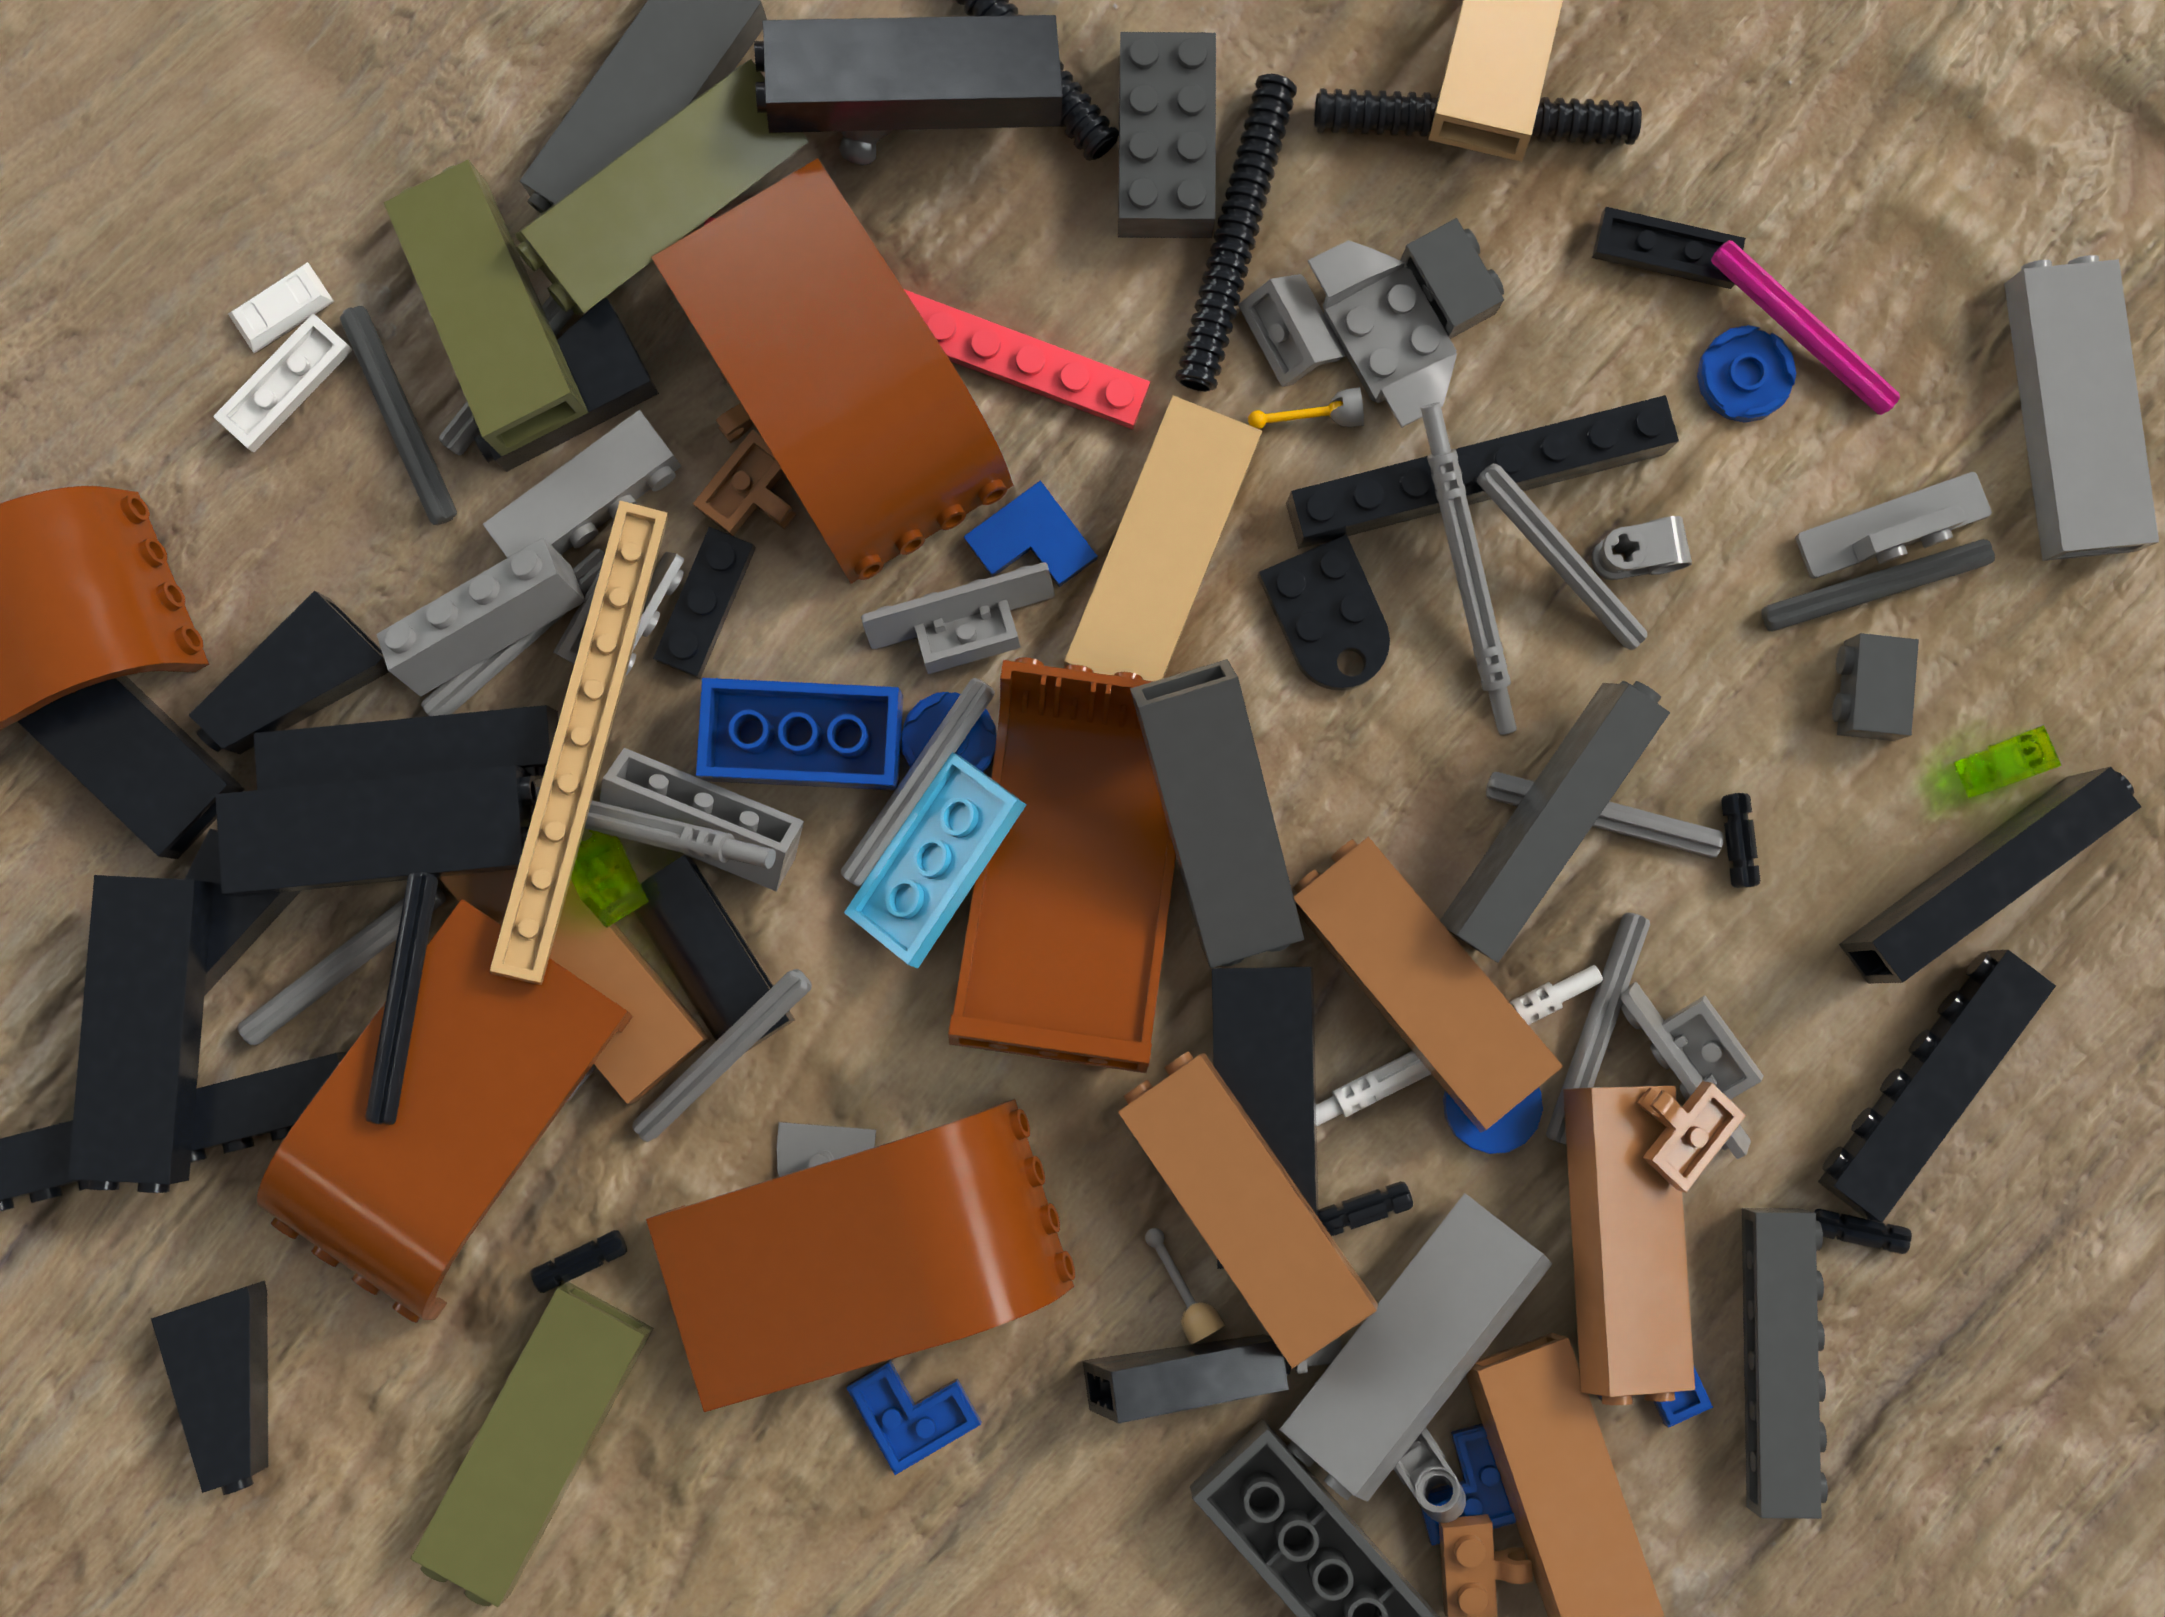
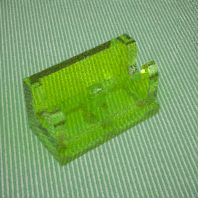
M589 830L593 834L588 840L580 842L571 879L579 898L601 923L608 928L649 901L621 840L617 836L611 837L609 834Z

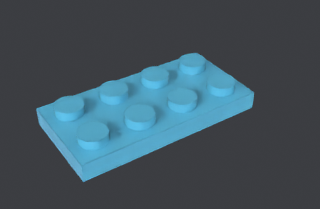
M952 752L844 913L907 965L919 968L1027 804L967 760Z

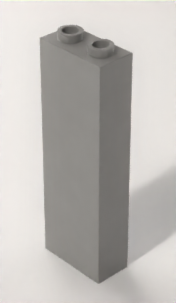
M2088 255L2075 258L2065 265L2052 266L2051 260H2038L2021 266V271L2004 283L2042 561L2140 551L2158 543L2159 537L2119 259L2099 261V256Z
M1464 1193L1380 1300L1377 1311L1366 1318L1279 1429L1292 1440L1287 1448L1307 1466L1311 1467L1314 1462H1317L1329 1474L1324 1481L1341 1497L1349 1500L1354 1495L1368 1502L1552 1266V1262L1542 1252Z

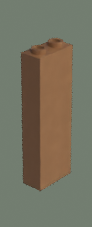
M1369 837L1360 844H1357L1352 839L1331 856V859L1335 862L1334 865L1321 875L1316 869L1311 871L1293 887L1298 893L1294 896L1297 913L1480 1132L1486 1131L1564 1066Z
M518 869L440 877V880L459 902L461 899L465 900L502 925ZM572 872L549 958L626 1009L633 1016L622 1033L617 1030L594 1062V1065L627 1104L635 1103L712 1038Z
M1188 1051L1164 1068L1169 1076L1153 1087L1149 1080H1146L1123 1097L1128 1105L1119 1110L1118 1113L1293 1369L1375 1313L1378 1303L1206 1054L1203 1053L1193 1058Z
M1675 1086L1563 1089L1581 1392L1602 1396V1404L1630 1405L1633 1404V1395L1643 1394L1646 1401H1674L1675 1392L1695 1390L1682 1191L1676 1190L1642 1158L1666 1126L1647 1114L1637 1103L1649 1088H1652L1658 1094L1664 1090L1676 1100Z
M1549 1333L1479 1359L1467 1373L1466 1377L1483 1427L1487 1433V1439L1512 1513L1515 1515L1516 1524L1528 1560L1532 1562V1572L1547 1616L1665 1617L1588 1393L1581 1392L1580 1369L1569 1337Z

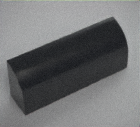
M686 855L681 856L646 879L626 897L629 905L715 1041L773 987L772 982L693 858ZM788 1011L747 1051L795 1021L791 1012Z

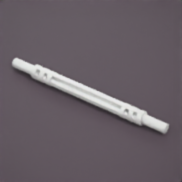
M1592 965L1554 985L1547 982L1509 1003L1525 1022L1530 1025L1562 1009V1003L1602 983L1603 977L1599 969ZM1411 1051L1333 1090L1332 1097L1316 1104V1124L1319 1126L1341 1114L1346 1118L1427 1077L1431 1073L1415 1053Z

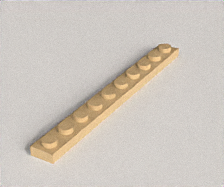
M619 501L490 967L491 974L538 985L543 983L668 521V512Z

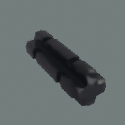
M1748 793L1728 794L1722 797L1721 803L1723 816H1728V822L1724 823L1728 861H1733L1734 868L1729 869L1731 885L1734 888L1755 887L1760 884L1761 880L1759 865L1754 866V859L1758 858L1754 822L1748 818V813L1752 812L1751 797Z
M1400 1181L1385 1186L1387 1190L1381 1193L1379 1189L1344 1200L1342 1201V1207L1336 1208V1205L1333 1204L1319 1209L1318 1216L1329 1234L1334 1236L1343 1233V1227L1350 1226L1352 1230L1387 1218V1212L1393 1210L1394 1214L1410 1210L1413 1207L1412 1195L1406 1183Z
M1816 1209L1814 1211L1816 1213V1221H1819L1821 1224L1823 1237L1830 1239L1837 1237V1240L1876 1249L1883 1248V1250L1899 1254H1906L1910 1249L1912 1233L1908 1228L1892 1224L1885 1225V1223L1847 1214L1839 1215V1213L1824 1209Z
M613 1230L597 1238L596 1243L592 1240L554 1258V1263L550 1260L533 1268L531 1277L536 1289L540 1293H545L561 1285L562 1280L566 1283L604 1264V1260L610 1262L625 1255L627 1246L624 1238L618 1230Z

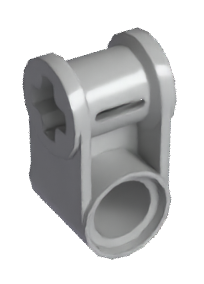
M1664 517L1647 523L1620 527L1613 530L1595 546L1592 552L1594 570L1605 579L1618 580L1646 574H1665L1692 565L1682 517ZM1615 547L1617 553H1625L1626 559L1623 560V557L1618 554L1613 555L1612 548Z
M1425 1427L1394 1467V1471L1404 1486L1407 1484L1424 1512L1431 1519L1439 1523H1449L1456 1520L1463 1513L1466 1506V1495L1457 1477L1445 1461V1455ZM1439 1484L1451 1486L1453 1488V1495L1448 1503L1442 1506H1435L1428 1502V1495L1434 1486Z

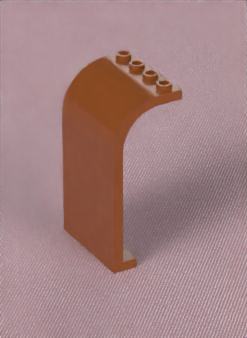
M818 158L651 257L851 584L858 579L865 580L875 576L882 570L886 562L900 554L907 555L916 551L929 536L941 529L949 530L956 527L965 519L966 514L982 504L991 505L999 501L1006 494L1007 489L1014 486L999 446L970 392Z
M74 486L37 492L0 503V730L65 695L103 681L131 674L155 671L195 673L209 665L203 650L202 637L193 626L185 606V596L174 580L167 563L166 550L157 539L149 519V509L140 498L138 492L101 486Z
M1027 657L1017 658L1015 661L1003 660L1000 677L998 731L991 779L1027 805L974 883L953 1015L951 1014L948 1032L949 1045L1147 1073L1152 1048V1032L1176 860L1175 850L1130 688L1153 681L1143 680L1140 675L1131 672H1117L1114 675L1094 673L1092 669L1082 665H1067L1064 668L1044 666L1041 661Z
M463 899L460 900L426 948L396 1122L393 1125H380L370 1123L365 1118L385 1008L384 1003L282 1141L265 1171L257 1194L258 1206L275 1217L271 1222L272 1226L292 1239H296L301 1235L315 1245L311 1250L315 1256L333 1267H336L339 1262L355 1272L351 1279L357 1285L374 1295H377L381 1290L395 1300L392 1306L395 1311L415 1323L420 1318L423 1320H436L444 1309L447 1302L440 1297L436 1298V1295L453 1261L617 1030L622 1033L633 1017L626 1009L550 958L542 985L491 974L490 967L502 925Z
M1013 1099L997 1104L973 1115L915 1135L691 1205L674 1208L646 1219L703 1411H711L972 1336L1041 1309L1074 1288L1072 1281L1075 1279L1074 1264L1070 1254L1062 1249L1057 1233L1060 1231L1059 1216L1054 1205L1047 1202L1042 1186L1045 1183L1044 1169L1040 1159L1032 1154L1027 1138L1030 1136L1029 1121L1025 1112L1022 1109H1018L1016 1100Z

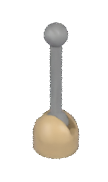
M1151 1228L1145 1235V1241L1150 1247L1156 1249L1187 1306L1181 1323L1183 1332L1190 1345L1216 1332L1225 1324L1219 1313L1211 1305L1195 1302L1163 1244L1165 1239L1164 1233L1158 1228Z

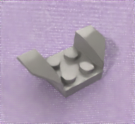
M1349 240L1309 259L1308 264L1326 294L1323 303L1324 315L1371 401L1380 403L1386 400L1401 428L1422 418V406L1440 402L1442 407L1452 376L1457 350L1412 271L1404 267L1405 262Z

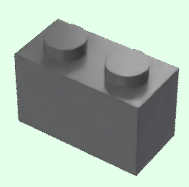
M1457 218L1407 244L1400 259L1405 262L1404 267L1412 271L1450 339L1495 315L1504 301L1502 296L1504 288L1500 278L1494 270L1486 269L1479 257L1480 246L1475 235L1470 229L1464 230Z
M1860 633L1844 641V645L1839 648L1836 658V671L1838 674H1842L1840 693H1837L1834 698L1832 707L1833 720L1838 722L1837 735L1896 741L1912 735L1919 639Z

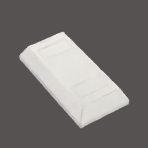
M307 262L228 313L252 352L256 353L306 321L312 313L316 314L332 304L334 300Z

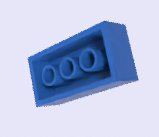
M702 678L696 776L708 782L895 791L899 784L903 694L899 687Z

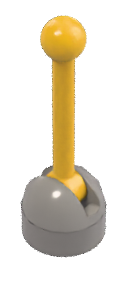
M1358 387L1339 391L1331 399L1329 405L1324 407L1269 414L1255 410L1249 414L1248 423L1252 427L1261 429L1266 423L1330 416L1341 427L1364 426L1361 389Z

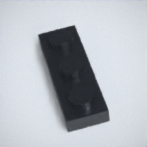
M1605 207L1601 214L1592 258L1731 289L1735 284L1712 264L1711 258L1717 249L1729 240L1735 242L1743 250L1746 238Z
M712 527L708 528L653 659L655 661L701 679L756 547L753 544Z

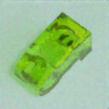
M2044 725L2012 735L2009 738L1987 746L1988 748L1953 762L1968 798L2062 766Z

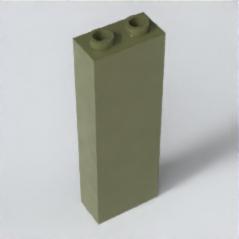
M752 59L741 64L514 234L521 243L516 247L519 255L534 272L539 268L552 283L547 288L548 292L563 311L567 312L569 309H572L576 315L584 314L653 261L652 256L684 238L809 142L803 132L769 133L767 113H758L756 102V82H765V78L761 72H756V66Z
M467 159L458 165L450 166L443 170L442 173L415 187H409L399 195L385 201V208L482 437L501 456H504L589 413L490 187L470 160Z
M570 1282L556 1289L410 1558L412 1561L422 1565L420 1569L426 1576L439 1582L451 1581L465 1589L464 1594L467 1598L482 1606H491L492 1604L499 1607L511 1595L651 1335L653 1327Z

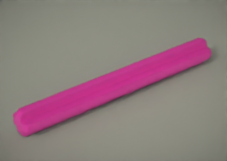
M1729 240L1717 249L1711 258L1712 264L1877 414L1882 415L1895 406L1900 399L1899 392L1735 242Z

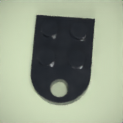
M1347 534L1258 573L1257 576L1294 659L1302 673L1309 680L1323 688L1341 691L1357 688L1377 674L1385 663L1389 652V630ZM1354 651L1361 656L1364 667L1359 675L1347 676L1339 670L1337 659L1342 652Z

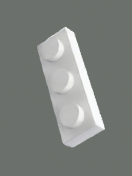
M312 313L213 417L246 448L255 452L353 349L320 318Z

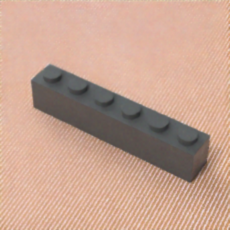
M1742 1208L1746 1507L1760 1518L1822 1519L1821 1503H1826L1828 1497L1827 1480L1824 1473L1821 1472L1820 1452H1825L1827 1435L1825 1426L1820 1421L1819 1402H1823L1825 1399L1826 1384L1823 1373L1819 1371L1818 1351L1824 1349L1825 1333L1821 1321H1818L1817 1301H1821L1823 1298L1824 1282L1821 1272L1817 1271L1816 1251H1820L1822 1248L1823 1232L1820 1222L1816 1221V1213L1800 1208Z

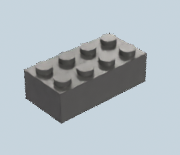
M1120 32L1118 238H1212L1215 224L1216 33Z

